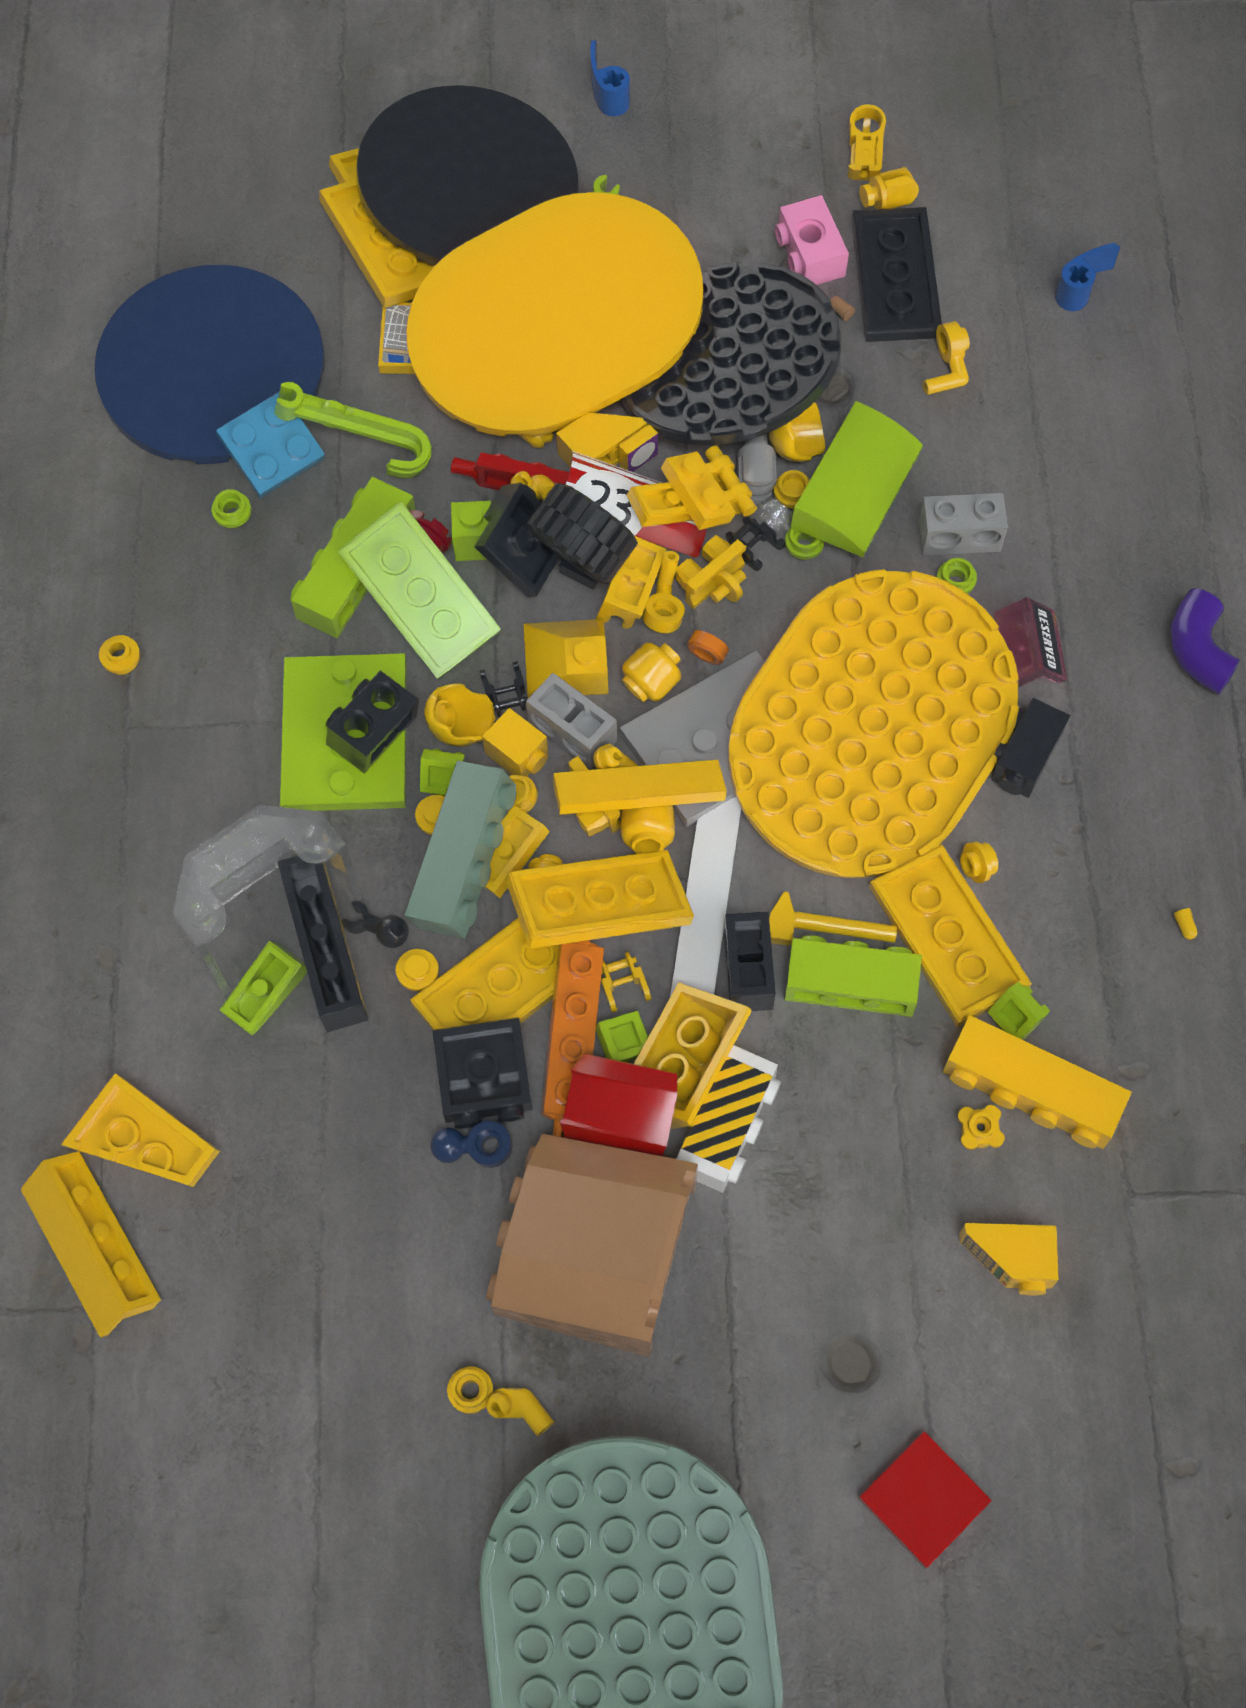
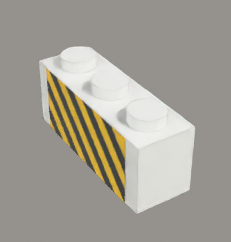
M733 1045L703 1101L676 1158L698 1164L697 1182L722 1193L728 1181L734 1184L737 1183L746 1163V1159L740 1157L746 1142L754 1145L764 1120L758 1118L760 1110L764 1103L772 1105L780 1088L781 1081L775 1079L778 1064Z

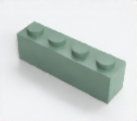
M457 760L404 915L420 930L465 939L469 927L474 924L478 913L477 902L482 887L487 885L490 878V863L495 848L500 846L503 839L502 820L507 815L508 810L513 807L516 799V784L502 768Z

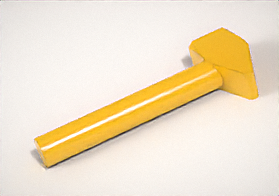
M786 891L783 892L771 911L769 919L771 943L787 946L792 945L794 928L895 943L897 926L794 911L789 893Z

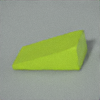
M268 941L222 1005L220 1011L254 1036L306 975L305 963L282 945Z

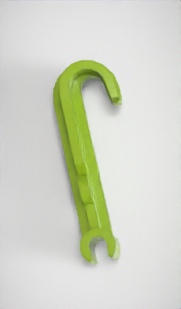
M293 382L281 383L274 414L279 419L291 421L299 417L330 428H337L413 451L416 456L415 460L402 461L390 459V462L386 465V474L390 476L412 478L420 474L427 467L431 458L432 446L428 436L420 428L409 423L343 405L334 400H326L305 394L299 385Z

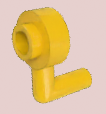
M956 321L940 324L937 327L936 340L938 350L942 359L949 363L951 373L923 380V390L926 395L962 387L968 383L969 376L964 356L965 351L969 349L970 341L967 330L964 327H960Z
M666 551L664 553L656 583V594L648 598L642 615L644 623L650 629L659 633H672L678 630L682 624L685 612L683 603L672 595V585L679 561V555L674 551Z

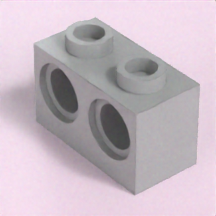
M1004 494L924 497L918 521L922 556L1001 552L1008 529Z
M554 673L526 701L528 722L573 757L579 756L589 769L595 766L593 754L598 747L608 743L614 745L617 742V720Z

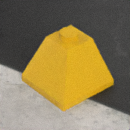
M603 619L524 624L528 699L552 673L583 695L608 694V669Z

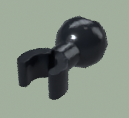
M356 900L352 901L351 904L355 912L361 913L365 920L359 919L354 922L347 919L342 920L344 928L349 933L359 934L364 931L374 933L379 943L386 948L402 946L409 934L406 921L399 916L389 915L379 918L371 915L365 904Z

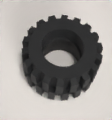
M556 483L527 522L531 532L547 547L584 574L602 583L609 584L638 544L633 533L622 522L589 497L566 484Z

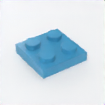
M279 392L216 430L217 437L259 498L264 497L325 459V453L301 418L297 417L291 421H284L274 414Z

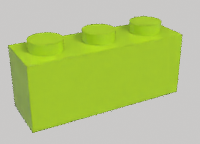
M808 935L803 936L801 939L793 938L785 1001L913 1017L918 1001L922 955L912 954L911 950L904 947H889L886 950L869 948V945L859 941L835 944L827 943L824 938Z

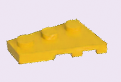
M116 1073L61 1144L191 1187L195 1186L220 1152V1150Z

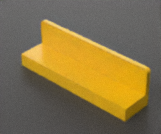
M77 1151L43 1160L21 1187V1192L98 1335L101 1338L108 1336L122 1319L154 1309L161 1299L80 1152Z

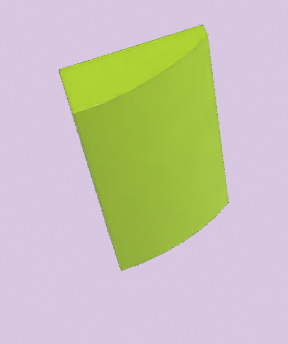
M855 401L795 505L790 528L864 557L922 451L923 444L891 418L865 404Z

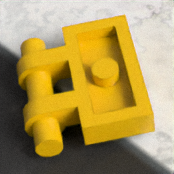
M717 445L710 447L705 452V456L710 463H705L698 451L669 457L664 461L661 470L699 530L730 523L736 514L734 507H738L744 517L750 516L757 510L756 505L751 499L752 491L747 483H741L734 472L735 465L728 455H723ZM721 479L727 490L722 491L716 480Z

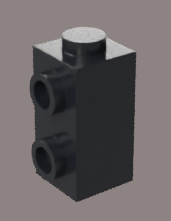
M1032 698L1026 711L1019 708L1013 730L1014 734L1008 744L999 743L994 753L998 762L996 763L997 767L992 781L998 783L1007 793L1013 795L1021 794L1029 798L1066 728L1070 715L1035 698Z

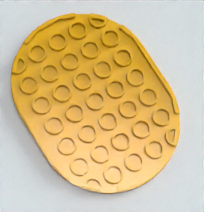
M597 192L570 194L545 201L457 247L442 258L424 278L412 301L406 329L408 353L415 376L426 395L441 411L454 420L458 419L475 427L476 431L504 437L506 434L537 436L561 430L588 412L596 413L648 385L668 371L683 355V350L697 331L703 310V279L700 264L692 245L680 228L660 211L643 202L622 195Z
M882 569L855 574L854 577L833 586L831 585L813 597L802 608L743 695L735 713L729 737L728 764L735 795L750 824L772 848L796 864L818 873L843 878H869L882 876L918 856L922 857L938 847L952 832L998 762L994 753L999 743H1009L1015 728L1019 709L1017 682L1019 678L1012 651L1008 649L1003 636L999 632L998 624L974 598L949 582L932 575L916 571L908 573Z

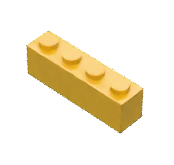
M969 1015L943 1070V1073L949 1075L950 1080L957 1086L967 1090L976 1088L990 1095V1099L995 1104L1006 1109H1014L1016 1107L1030 1114V1118L1038 1125L1049 1129H1054L1056 1126L1072 1134L1071 1138L1075 1142L1088 1148H1096L1097 1146L1104 1149L1111 1140L1132 1091Z

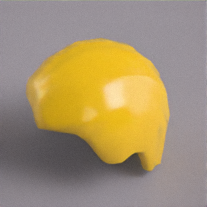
M815 402L789 423L769 432V441L779 456L788 461L801 463L810 461L813 456L825 452L826 444L821 417Z
M449 684L436 688L427 699L424 708V716L429 730L435 738L449 746L463 747L483 741L482 736L494 724L496 719L493 702L486 694L470 691L464 684Z

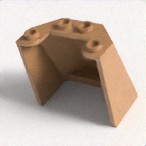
M542 1134L537 1145L530 1146L525 1162L524 1177L516 1176L509 1203L515 1204L511 1221L503 1220L498 1233L496 1247L502 1248L498 1272L497 1274L493 1273L490 1279L486 1300L492 1301L491 1308L496 1316L650 1357L653 1349V1332L690 1193L693 1194L696 1188L698 1164Z

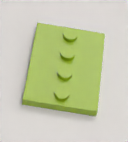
M405 653L284 657L280 807L282 812L406 808V729L364 774L326 745L327 727L325 726L335 709L340 706L344 709L353 700L352 694L357 686L366 678L371 681L380 670L407 690V660ZM376 702L373 704L379 709L391 708L386 702ZM350 730L347 732L353 738L365 736L360 730Z

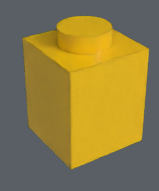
M508 708L482 736L484 753L511 775L527 777L530 773L536 774L547 762V736L511 708Z

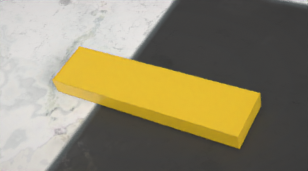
M719 760L559 772L553 775V786L559 815L725 801L727 793Z

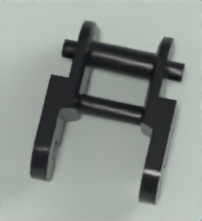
M747 516L742 519L744 525L736 533L728 531L726 538L729 544H733L737 539L746 546V551L742 553L744 562L753 570L759 571L763 564L759 559L754 561V554L750 549L759 540L767 541L778 550H782L786 544L782 538L776 539V531L765 522L759 525L756 519ZM749 531L752 532L755 537L750 542L745 543L741 538Z
M518 661L512 662L516 677L513 685L495 689L494 685L488 683L485 669L479 671L484 692L494 703L493 708L496 711L497 717L501 716V710L520 706L522 711L525 710L524 703H526L528 698L527 696L522 697L523 694H526ZM515 690L516 698L498 702V694Z

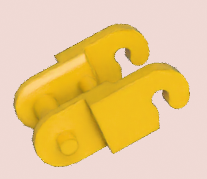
M628 951L625 952L624 959L606 964L603 960L602 974L604 978L601 979V987L607 1002H609L611 1013L617 1011L612 995L614 987L631 981L634 984H639L641 991L644 993L645 1001L651 1000V994L641 966L634 967L637 959L636 957L631 958ZM628 967L631 975L612 981L609 973Z

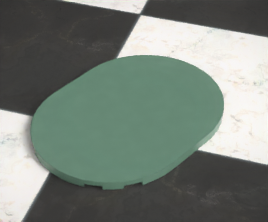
M610 1436L588 1440L554 1454L526 1475L510 1493L502 1505L487 1537L480 1569V1605L492 1708L783 1707V1672L767 1551L757 1523L744 1500L733 1486L713 1467L688 1451L663 1441L634 1436Z

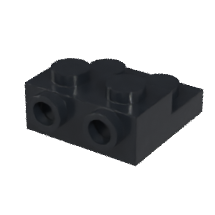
M515 483L501 486L484 515V518L489 523L474 548L526 597H535L540 592L560 556L541 542L531 532L527 524L541 504L536 498V493L525 484Z
M519 1018L432 1030L443 1116L446 1123L454 1122L456 1129H468L481 1123L480 1118L497 1115L499 1122H515L525 1118L524 1111L533 1110Z

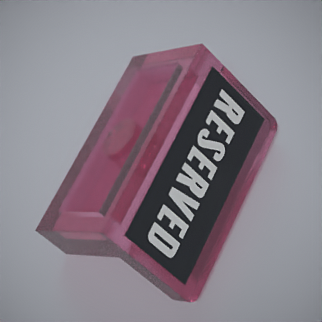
M1025 597L994 612L995 622L999 626L998 630L1003 636L1008 649L1012 651L1019 678L1017 681L1018 687L1042 676L1059 684L1067 681L1057 620L1053 609Z

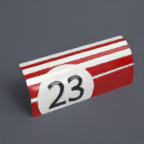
M572 451V463L566 485L573 487L599 504L622 522L634 536L695 558L699 556L708 528L699 530L693 520L642 527L626 496L633 486L662 482Z

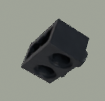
M381 670L371 681L367 678L364 679L353 692V700L344 709L341 706L335 709L325 724L327 727L326 745L364 774L416 718L419 704L417 697ZM376 702H386L391 708L379 709L373 704ZM350 730H360L365 736L353 738L347 732Z
M769 912L725 914L724 943L729 1000L748 1006L752 1011L773 1010L776 990Z

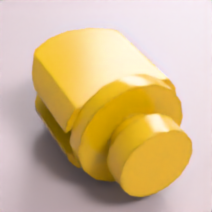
M907 167L878 173L877 176L870 178L869 184L861 185L859 189L862 205L865 208L874 205L876 209H892L911 204L919 192V186Z

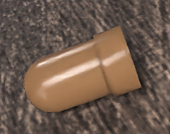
M833 296L830 299L832 308L844 321H848L854 315L855 308L841 297Z

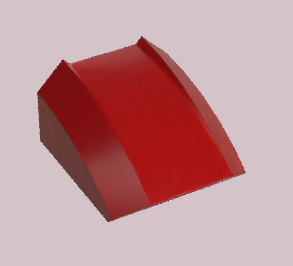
M584 1054L571 1069L572 1078L564 1117L560 1121L565 1138L662 1156L667 1147L677 1098V1074L611 1058Z

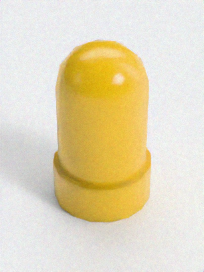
M1190 908L1174 913L1181 933L1187 940L1194 939L1198 934Z

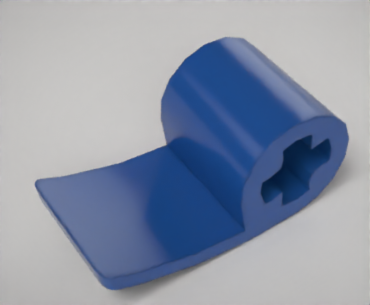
M593 40L590 47L591 85L595 101L600 111L605 115L620 116L629 109L630 105L629 74L620 66H608L597 70V42Z
M1116 243L1106 244L1091 249L1068 262L1062 269L1056 290L1055 299L1057 304L1068 311L1083 309L1088 304L1096 277L1095 273L1114 268L1120 246Z

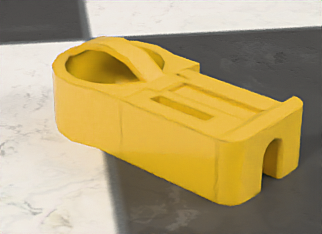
M861 105L855 108L850 116L848 130L851 158L847 175L852 180L870 181L871 177L881 173L886 116L882 109L875 105ZM864 118L863 132L855 126L856 121ZM871 119L878 122L880 128L870 133Z

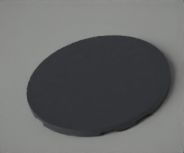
M452 85L433 87L407 95L387 107L375 118L363 136L358 151L356 180L361 203L376 228L392 244L397 247L401 245L403 248L416 254L418 260L434 266L447 254L465 242L545 201L578 193L576 162L568 143L559 130L544 115L530 105L505 93L487 88Z
M738 262L707 267L708 272L702 273L703 310L696 333L683 350V355L668 371L648 385L620 399L631 417L643 418L647 425H651L658 432V436L672 441L693 445H723L746 441L772 432L789 423L808 409L821 396L835 374L840 359L842 339L839 321L832 308L830 299L814 282L792 270L766 263H760L758 267H739Z

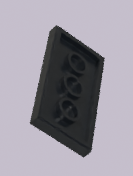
M927 207L853 210L852 227L866 342L936 339V330L938 325L942 324Z

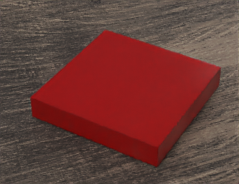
M925 1431L858 1498L924 1569H927L992 1502Z

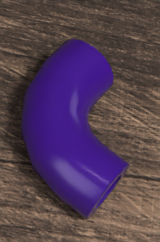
M1193 588L1187 592L1178 606L1171 624L1172 650L1184 672L1200 685L1220 695L1234 674L1241 659L1222 650L1215 644L1212 638L1213 627L1224 611L1221 601L1210 592Z

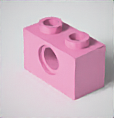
M820 195L780 207L779 222L775 224L774 231L779 246H785L787 250L790 270L803 275L816 285L846 277L849 252L823 196Z

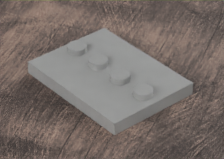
M757 651L750 653L620 727V736L642 766L719 760L727 790L725 801L673 805L674 811L686 827L697 822L698 818L736 796L728 764L730 730L743 695L765 663Z

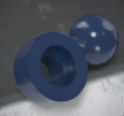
M484 1121L474 1126L468 1136H463L458 1130L453 1128H443L434 1134L430 1147L433 1156L443 1163H453L459 1160L463 1154H469L480 1166L494 1168L508 1160L512 1152L513 1143L510 1134L504 1126L494 1121ZM490 1139L497 1140L498 1148L495 1152H484L483 1147L486 1141Z

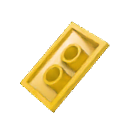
M678 982L634 1062L637 1065L677 1074V1098L671 1129L691 1126L752 1012L748 1006Z

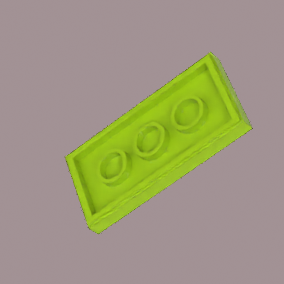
M401 501L337 551L438 680L502 631Z

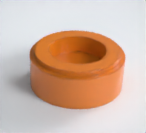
M695 630L687 643L688 649L693 655L713 665L722 664L729 652L728 646L722 640L701 630Z

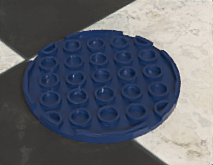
M204 265L178 270L151 281L132 294L116 310L104 328L98 343L94 367L95 381L104 408L113 424L125 437L141 449L171 461L180 459L195 461L196 464H217L228 462V459L232 457L217 437L216 430L280 391L281 383L293 382L299 385L303 393L317 397L319 393L318 387L324 372L325 356L319 327L313 314L304 301L288 286L269 275L249 268L231 265Z

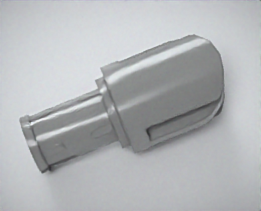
M764 434L746 440L745 446L737 454L738 478L741 483H747L753 494L751 499L756 505L764 503L771 497L772 489L775 487L777 480L776 452L772 446L768 445V435Z

